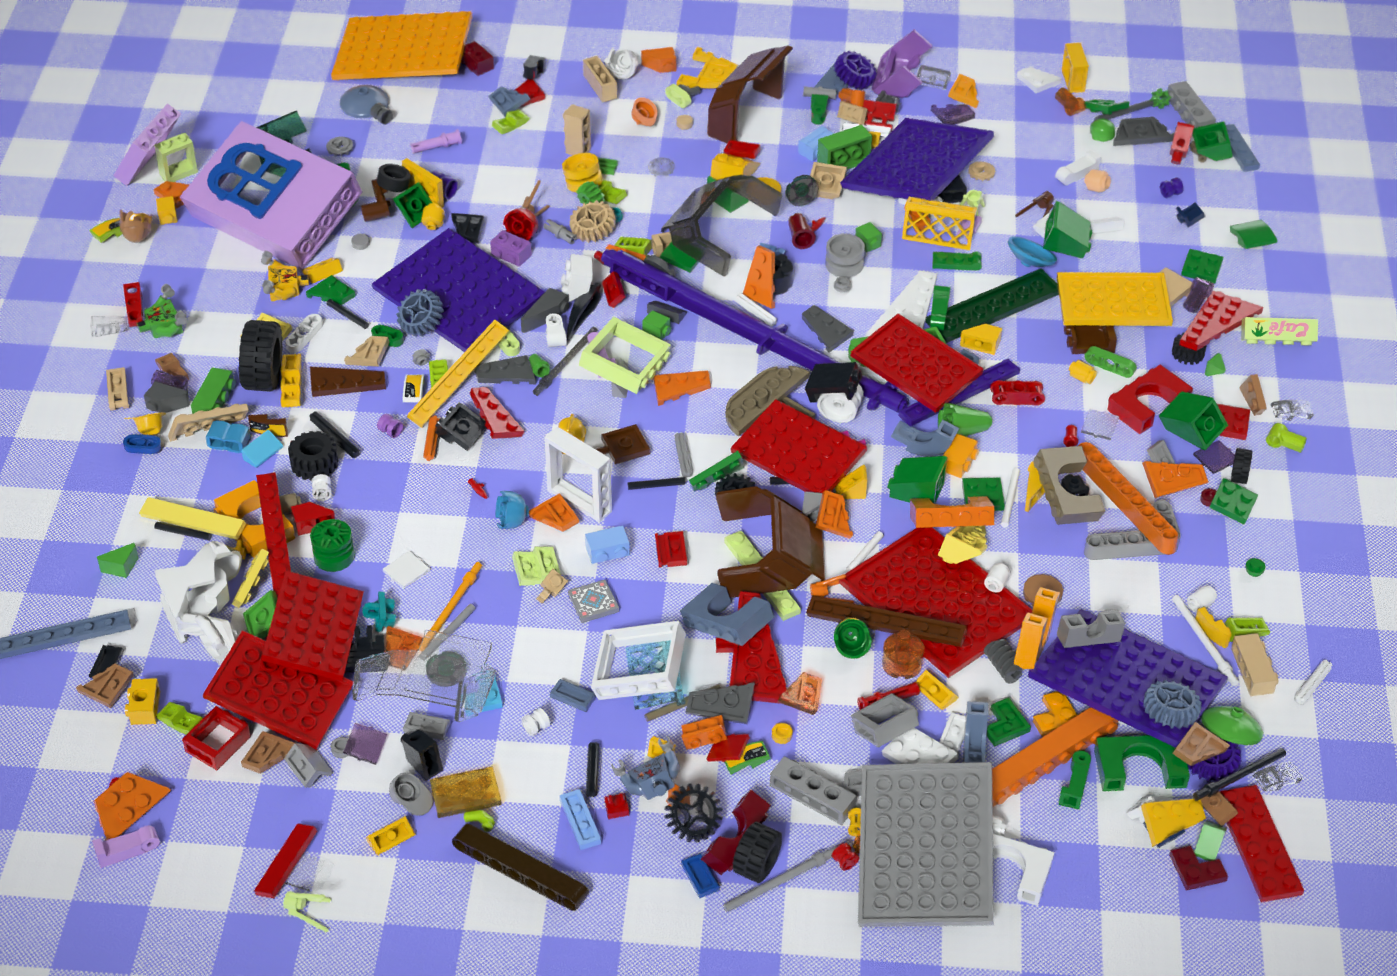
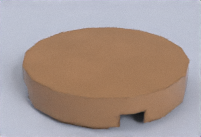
M1044 574L1034 575L1024 583V598L1027 602H1031L1032 606H1034L1035 597L1040 587L1060 592L1058 602L1060 603L1062 600V584L1052 576Z

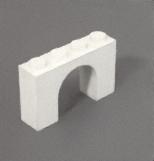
M993 834V858L1010 859L1018 864L1023 872L1017 900L1039 906L1055 852L1029 845L1023 841L1009 839L1003 835Z

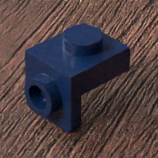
M1196 202L1184 210H1181L1179 206L1176 207L1177 219L1181 224L1185 223L1188 228L1206 217Z

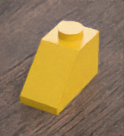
M982 324L963 330L961 332L960 346L995 355L1001 342L1002 328Z

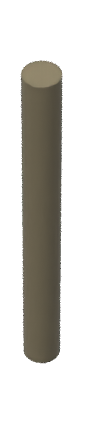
M717 684L707 689H721V687ZM688 697L644 714L646 721L649 722L687 706Z

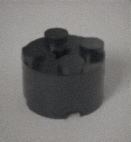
M783 254L775 256V274H773V285H775L773 295H780L786 293L788 288L792 287L793 265L787 259V256Z

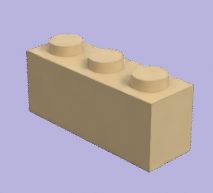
M594 56L583 59V76L600 100L605 102L616 99L617 82L600 58Z
M572 104L563 114L566 153L570 155L589 153L591 150L590 110Z
M1258 633L1234 636L1231 650L1249 695L1257 696L1274 693L1275 687L1279 682L1278 675L1273 671L1271 658L1267 656L1265 644L1260 640Z

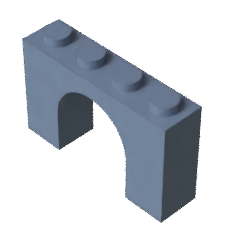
M715 583L707 586L680 610L683 623L688 628H693L702 633H707L741 646L771 621L774 615L769 601L753 597L735 613L717 616L731 604V600L726 587Z

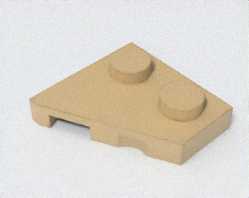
M370 336L362 345L355 349L356 353L354 355L344 358L345 364L379 367L389 345L388 337Z

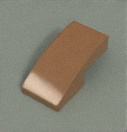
M172 353L155 359L157 366L171 386L174 387L189 380L188 374L180 366L179 360Z

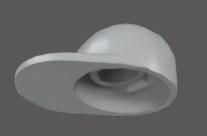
M407 772L397 775L391 781L389 795L395 803L402 805L409 813L416 816L424 815L430 811L433 798L430 791L419 778Z

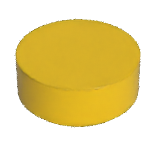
M778 723L772 728V739L776 743L786 744L791 741L793 730L786 723Z

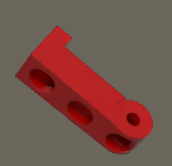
M140 283L123 284L129 326L137 327V322L143 321ZM130 288L137 289L134 293H128Z

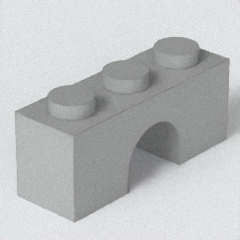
M1118 610L1099 612L1097 619L1089 625L1085 623L1081 614L1061 616L1056 635L1064 648L1120 642L1126 623Z

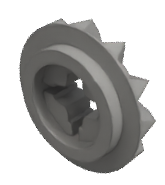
M335 137L326 144L329 154H334V156L341 155V157L342 154L348 155L353 147V142L347 137Z

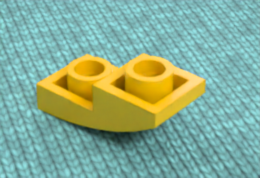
M1205 607L1199 608L1195 618L1209 639L1219 646L1227 648L1231 638L1229 627H1226L1222 620L1214 621L1213 616L1208 613Z

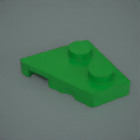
M331 275L307 290L306 297H321V301L325 302L332 299L339 305H343L355 297V291Z

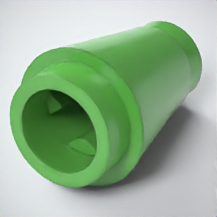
M532 354L529 357V362L534 375L540 378L546 377L550 372L549 363L537 354Z

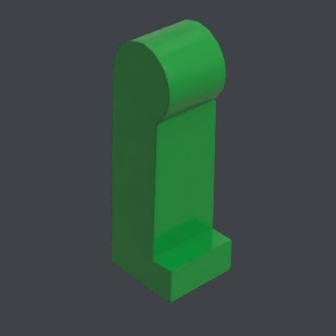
M934 285L930 328L937 327L938 330L944 331L950 287Z
M1080 750L1073 754L1071 761L1072 776L1069 788L1062 786L1058 805L1080 809L1091 762L1089 753Z

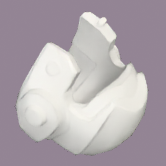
M611 48L609 55L604 60L606 68L616 79L630 78L638 66L634 52L627 49L615 51L614 48Z

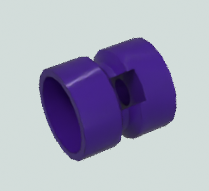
M438 171L431 172L442 180L443 198L451 199L457 191L458 181Z

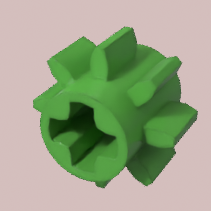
M1159 88L1157 92H1151L1153 96L1149 101H1153L1152 107L1158 106L1159 109H1163L1164 106L1169 105L1168 101L1171 96H1169L1168 90L1162 92V88Z

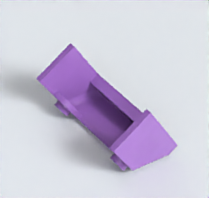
M913 29L882 55L871 90L878 95L883 90L885 94L894 97H908L915 88L922 84V81L910 70L912 68L915 69L920 64L921 55L928 51L932 44Z

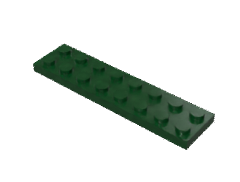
M1042 268L948 307L944 331L939 330L946 343L961 337L963 330L982 324H992L1059 295L1058 284ZM931 315L927 316L925 319V323L929 327L931 326Z

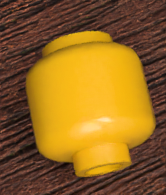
M430 203L425 206L422 213V224L429 230H436V228L443 226L444 209L436 203Z

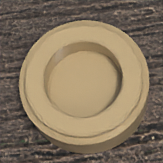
M680 115L676 119V125L683 130L689 129L693 125V119L689 115Z

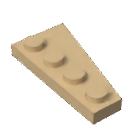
M233 404L226 408L217 407L205 412L201 410L189 415L180 414L173 421L168 434L170 442L177 440L176 436L185 434L186 437L191 436L193 432L199 429L207 431L210 429L213 421L234 423L243 420L249 411L247 404Z

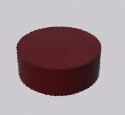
M1210 488L1204 489L1200 496L1201 503L1209 507L1217 491Z

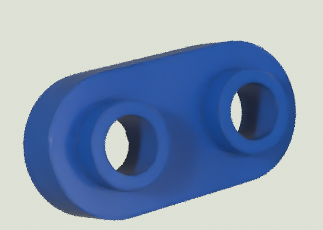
M131 434L123 440L124 449L129 453L155 454L162 448L160 438L155 435Z

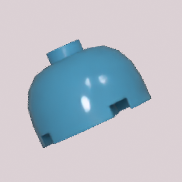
M500 491L502 496L497 497L495 509L496 518H500V523H497L499 529H515L528 516L529 507L526 505L523 497L517 492Z

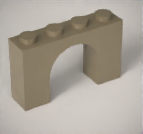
M1082 446L1040 449L1034 458V466L1038 470L1040 483L1044 487L1046 500L1049 501L1051 514L1055 518L1057 525L1099 521L1105 512L1100 495L1076 496L1067 492L1059 482V474L1081 472L1086 465L1087 459Z

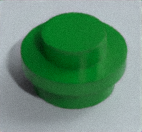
M1252 558L1246 562L1245 568L1250 576L1258 577L1264 573L1266 566L1262 560Z

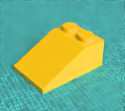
M718 153L712 160L710 176L719 181L742 187L760 166V163L730 154Z

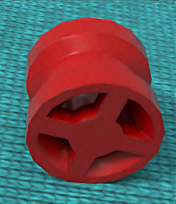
M843 843L836 847L831 855L834 861L839 862V867L842 871L851 869L859 861V856L856 852H852V847L848 843Z

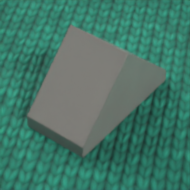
M804 492L802 514L813 522L818 517L822 493Z

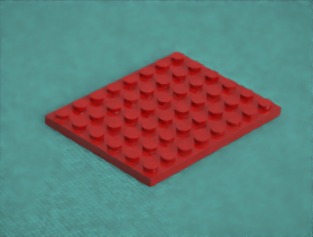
M915 528L845 574L846 577L839 580V584L865 606L966 625L967 631L962 647L899 635L945 676L950 678L985 654L984 648L990 642L1007 639L1020 630L1027 612L1032 614L1033 610L1005 587L1000 592L988 590L984 584L988 573L973 560L968 559L956 564L945 562L942 557L938 556L945 537L934 528Z

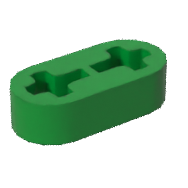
M376 325L371 329L372 336L388 337V346L399 347L404 343L403 333L400 330L384 325Z

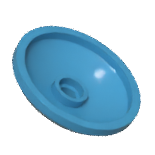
M1016 236L1008 239V246L1013 254L1027 267H1048L1054 265L1057 261L1056 256L1051 251L1043 249V246L1031 240Z

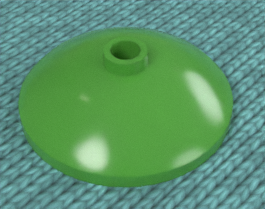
M1214 706L1206 709L1201 717V721L1206 729L1219 738L1232 743L1255 745L1261 742L1264 735L1261 725L1249 713L1239 707Z

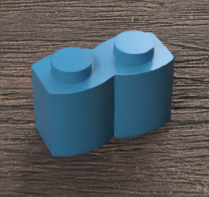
M213 421L206 435L207 446L216 450L242 453V449L246 447L250 439L249 427L243 424Z

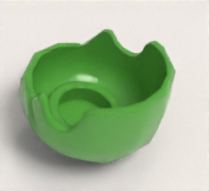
M1097 119L1090 125V134H1092L1094 140L1107 142L1115 137V126L1108 119Z

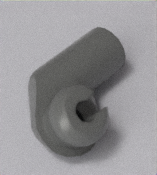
M682 84L678 85L690 97L701 93L699 86L689 88Z

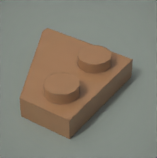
M1258 374L1250 375L1239 388L1253 415H1261L1267 409Z
M115 663L108 667L106 671L93 676V680L83 686L81 684L78 685L76 690L78 693L111 708L134 674L132 671Z
M1195 722L1173 754L1192 766L1226 752L1230 745Z
M262 731L241 761V765L243 768L261 774L284 760L295 743Z

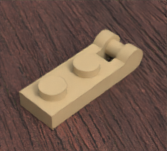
M125 367L106 370L110 411L121 407L123 409L129 408Z

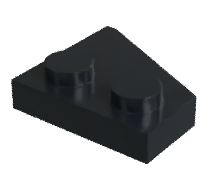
M451 213V219L457 233L471 243H479L485 221L484 215Z

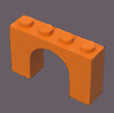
M987 496L968 497V504L958 506L937 505L932 503L930 498L910 499V518L916 528L994 525V505Z

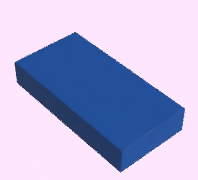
M701 853L681 860V866L699 899L719 891V885L711 870L701 860Z

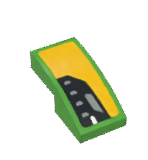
M758 741L746 745L740 760L725 761V765L732 775L749 765L753 769L770 760L771 757L763 741Z

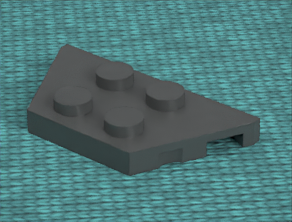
M1155 117L1121 119L1116 137H1114L1113 146L1173 142L1175 133L1170 134L1167 131V127L1159 123Z

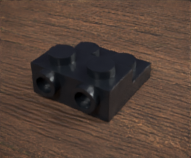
M460 402L455 407L451 406L445 414V419L441 417L435 425L437 427L435 432L448 443L456 442L466 451L487 429L485 426L486 421Z

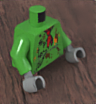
M168 284L162 286L161 292L163 295H160L155 304L145 309L146 320L137 322L140 333L150 330L154 338L172 337L173 335L183 333L182 325H185L188 320L186 314L181 310L176 312L171 300L167 299L175 294Z

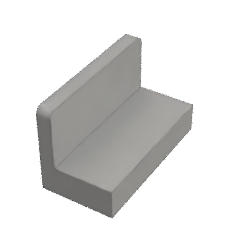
M295 743L284 758L304 787L311 788L319 775L331 776L333 773L317 750L306 744Z

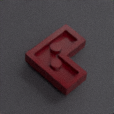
M1191 846L1170 850L1169 856L1186 891L1227 882L1228 875L1220 859L1199 863Z

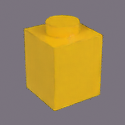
M173 196L157 198L156 204L160 225L177 223Z

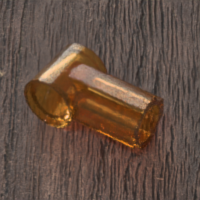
M1064 87L1055 93V99L1064 106L1068 116L1085 111L1086 104L1083 98H1076Z

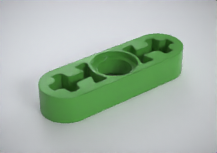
M1091 346L1084 355L1088 363L1125 378L1132 377L1137 369L1136 364L1132 360L1096 346ZM1107 359L1112 360L1114 362V365L1109 364L1107 362Z

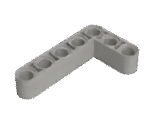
M1157 500L1153 507L1178 532L1177 552L1181 534L1172 506L1166 500ZM1140 530L1091 534L1087 536L1084 548V555L1090 560L1165 555Z

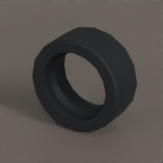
M384 164L378 170L377 183L385 190L402 192L408 188L411 174L403 166Z

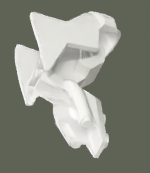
M210 541L201 548L187 565L155 570V576L162 591L160 599L163 610L179 643H185L188 635L199 636L204 649L216 663L221 665L238 636L236 629H231L228 620L209 617V615L221 611L229 602L230 596L227 582L237 576L242 563V555L239 551L221 542Z

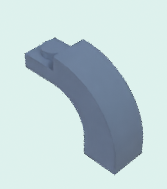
M942 420L935 431L923 432L899 421L891 437L907 445L906 451L920 456H936L949 448L959 428Z
M967 701L963 763L986 762L988 703Z

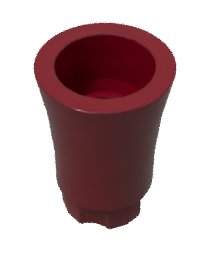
M795 213L790 216L788 223L794 247L798 249L811 247L815 242L816 236L808 225L806 218L801 213Z

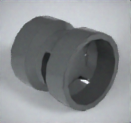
M382 103L374 104L370 110V115L383 125L388 124L393 118V112Z

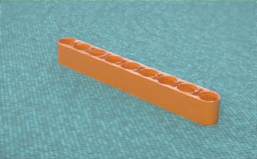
M1088 442L1080 443L1078 446H1082L1087 459V463L1082 470L1161 553L1167 555L1174 554L1177 548L1178 532L1093 444Z

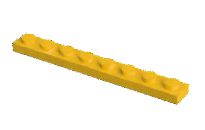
M494 320L408 413L407 418L422 428L429 421V418L441 408L508 334L509 329Z

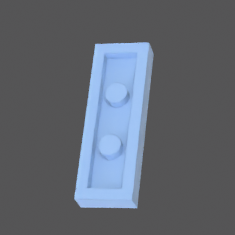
M580 789L559 795L561 805L580 850L601 844V838Z

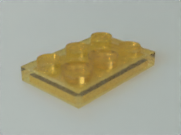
M493 766L430 779L438 818L502 805Z

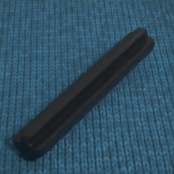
M314 411L309 415L310 421L324 433H327L328 436H331L333 441L352 458L360 455V449L318 412Z

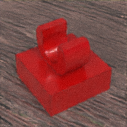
M625 793L604 797L608 819L629 816Z

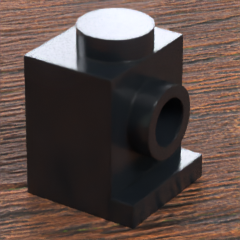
M1069 474L1062 479L1061 486L1070 494L1088 496L1089 487L1084 484L1080 475L1073 476Z

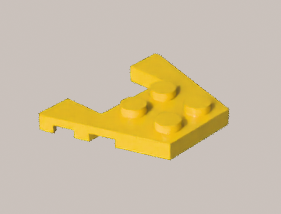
M697 47L692 54V60L705 62V65L698 77L681 74L676 85L682 84L689 88L699 86V88H717L738 65L722 57L720 59L713 56V53L709 51L706 53L702 51L701 47Z

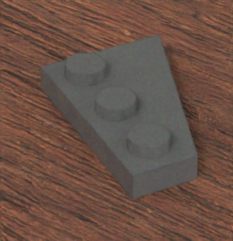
M815 305L802 313L803 321L812 332L816 333L818 340L824 343L828 353L853 336L854 330Z
M527 355L483 363L474 370L478 383L500 384L502 381H512V384H519L521 381L536 385V379Z
M755 683L689 692L686 714L706 718L722 715L724 721L747 725Z

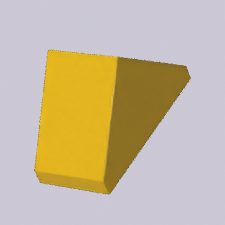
M862 465L845 476L835 487L836 494L842 495L844 499H866V466Z

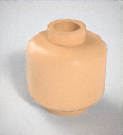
M1092 169L1086 174L1084 182L1088 190L1104 192L1110 187L1111 178L1106 171Z

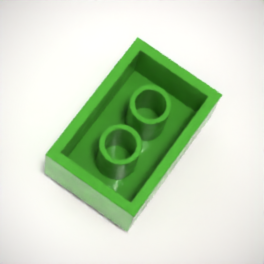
M861 124L818 139L817 162L847 167V170L854 168L871 152L872 135Z

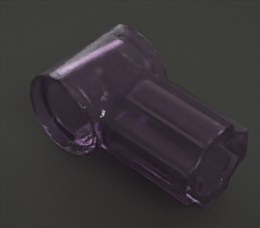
M1196 277L1192 282L1191 291L1183 303V308L1188 312L1197 313L1205 298L1211 295L1214 283Z
M162 370L154 372L151 384L156 381L188 391L187 377L183 375L173 376Z

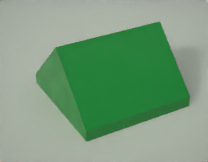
M708 176L707 197L728 212L732 213L750 200L726 183Z

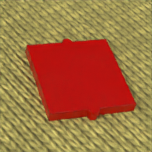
M749 734L726 735L727 740L713 743L706 758L707 762L740 760L750 738Z

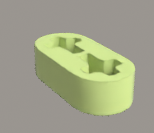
M676 84L665 88L666 96L679 107L685 108L691 104L689 94Z
M509 331L498 346L507 356H516L520 353V343Z

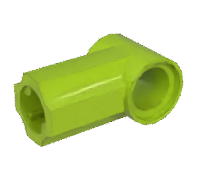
M1275 423L1266 437V442L1271 447L1279 448L1284 446L1302 453L1307 441L1306 437L1288 431L1287 427L1281 423Z

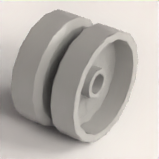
M838 234L831 237L826 244L825 263L827 270L839 277H851L860 273L864 264L865 247L863 241L851 234Z

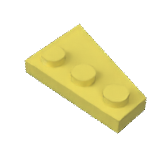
M261 549L253 558L252 565L245 575L246 580L240 585L232 605L239 608L243 603L247 604L251 597V593H249L251 586L255 587L260 579L258 573L260 569H265L269 561L266 558L269 553L268 551Z

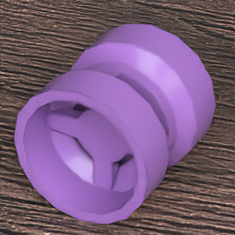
M386 413L378 420L377 428L381 432H387L388 436L396 438L403 430V423L398 419L394 420L393 416Z

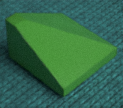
M1220 353L1207 361L1206 376L1225 373L1226 369Z

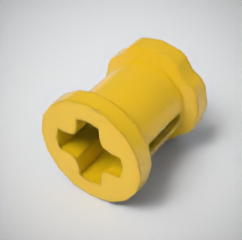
M853 808L848 812V818L850 819L848 833L851 836L860 837V830L858 828L860 829L861 808Z

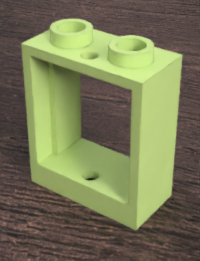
M186 133L179 134L154 145L159 174L164 181L175 182L198 173L193 142ZM182 149L186 150L187 159L168 166L167 155Z

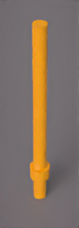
M476 562L472 569L466 572L462 578L463 582L418 646L421 652L428 648L469 586L473 585L477 579L476 575L482 568L481 563Z

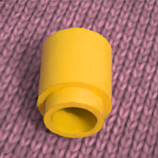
M1081 360L1073 361L1068 369L1070 376L1085 384H1091L1097 375L1094 367Z

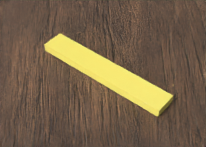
M147 497L139 512L142 517L238 540L246 525V522L242 519Z

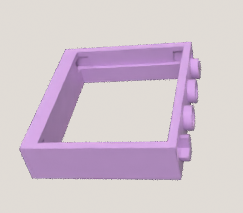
M167 103L131 144L113 176L128 186L156 154L154 145L166 140L181 113Z

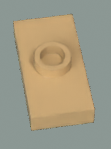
M840 101L837 117L864 125L867 108Z

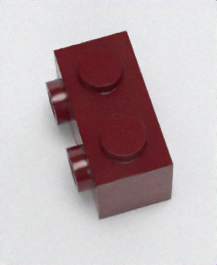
M476 41L465 45L461 63L465 64L471 72L479 76L494 69L493 56Z

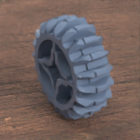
M417 289L416 293L411 291L410 296L405 295L406 299L400 301L402 305L397 307L399 310L396 313L397 321L401 329L407 334L423 337L424 333L429 334L431 329L435 330V325H440L439 319H443L441 315L444 312L443 304L440 298L432 291Z
M1164 680L1163 683L1157 681L1156 684H1151L1144 696L1143 706L1145 707V712L1149 714V718H1154L1155 723L1160 722L1163 726H1170L1171 729L1174 726L1178 729H1181L1182 726L1188 728L1189 725L1194 724L1201 712L1200 696L1195 695L1194 690H1189V686H1183L1182 683L1177 684L1173 680L1172 682Z

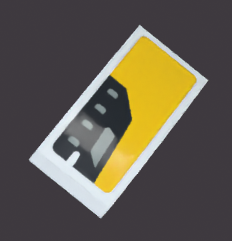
M405 375L403 402H419L422 399L424 375Z

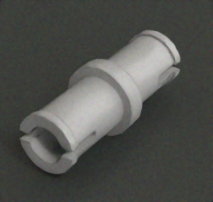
M804 86L803 97H812V94L828 95V99L835 100L836 89H825L822 86L818 88Z
M550 219L546 220L549 225L544 223V229L555 234L556 238H561L571 245L575 243L572 239L577 240V235L568 231L565 226L558 225Z

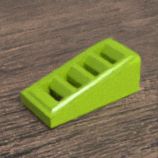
M620 237L614 246L648 255L652 249V240Z
M447 360L429 361L431 388L448 371Z
M1227 618L1225 626L1229 627L1231 631L1229 642H1233L1234 636L1258 633L1259 637L1270 634V630L1263 618Z

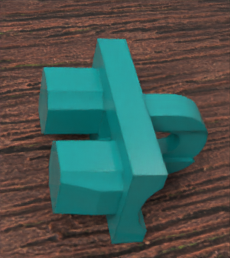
M379 591L377 601L366 603L363 606V616L375 620L376 632H381L383 627L393 628L396 615L386 612L393 613L395 599L385 598V592Z

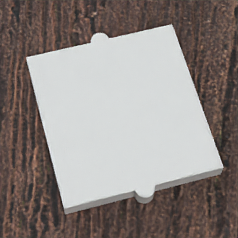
M410 551L383 568V572L391 578V581H395L403 589L430 571V568L422 562L421 558H417Z

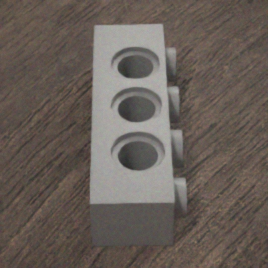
M1187 81L1168 85V94L1171 96L1169 102L1186 124L1194 125V128L1216 122V118Z
M785 756L770 773L771 787L841 826L847 820L848 812L856 807V795L850 790L836 785L832 780L823 778L815 771L809 770L795 760H790Z

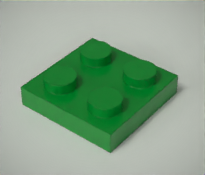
M1189 249L1181 276L1216 284L1224 257Z
M962 478L964 504H968V497L987 496L994 505V511H1004L1005 505L1000 478Z
M1223 478L1209 508L1241 524H1245L1258 494Z

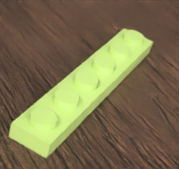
M742 530L724 537V543L742 566L756 564L762 559ZM787 590L763 593L783 621L801 613V608Z

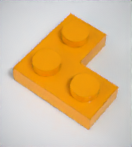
M1056 691L1043 695L1042 701L1049 712L1034 716L1033 723L1043 737L1076 717L1077 714L1067 697Z

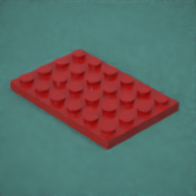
M899 313L855 347L850 354L852 358L935 413L982 375L984 369Z
M775 399L733 444L731 453L739 451L742 459L783 479L804 492L823 493L825 490L831 492L867 452V446Z
M285 571L261 660L342 681L364 591Z
M242 630L204 691L203 698L317 750L349 695L354 682L343 677L342 681L262 661L261 657L266 641Z

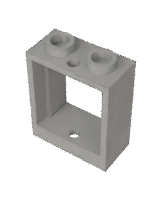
M892 693L851 715L855 733L877 747L886 744L919 725L917 709ZM895 715V717H893V718L887 720L886 722H884V723L878 725V723H880V722H882V721L888 719L889 717Z

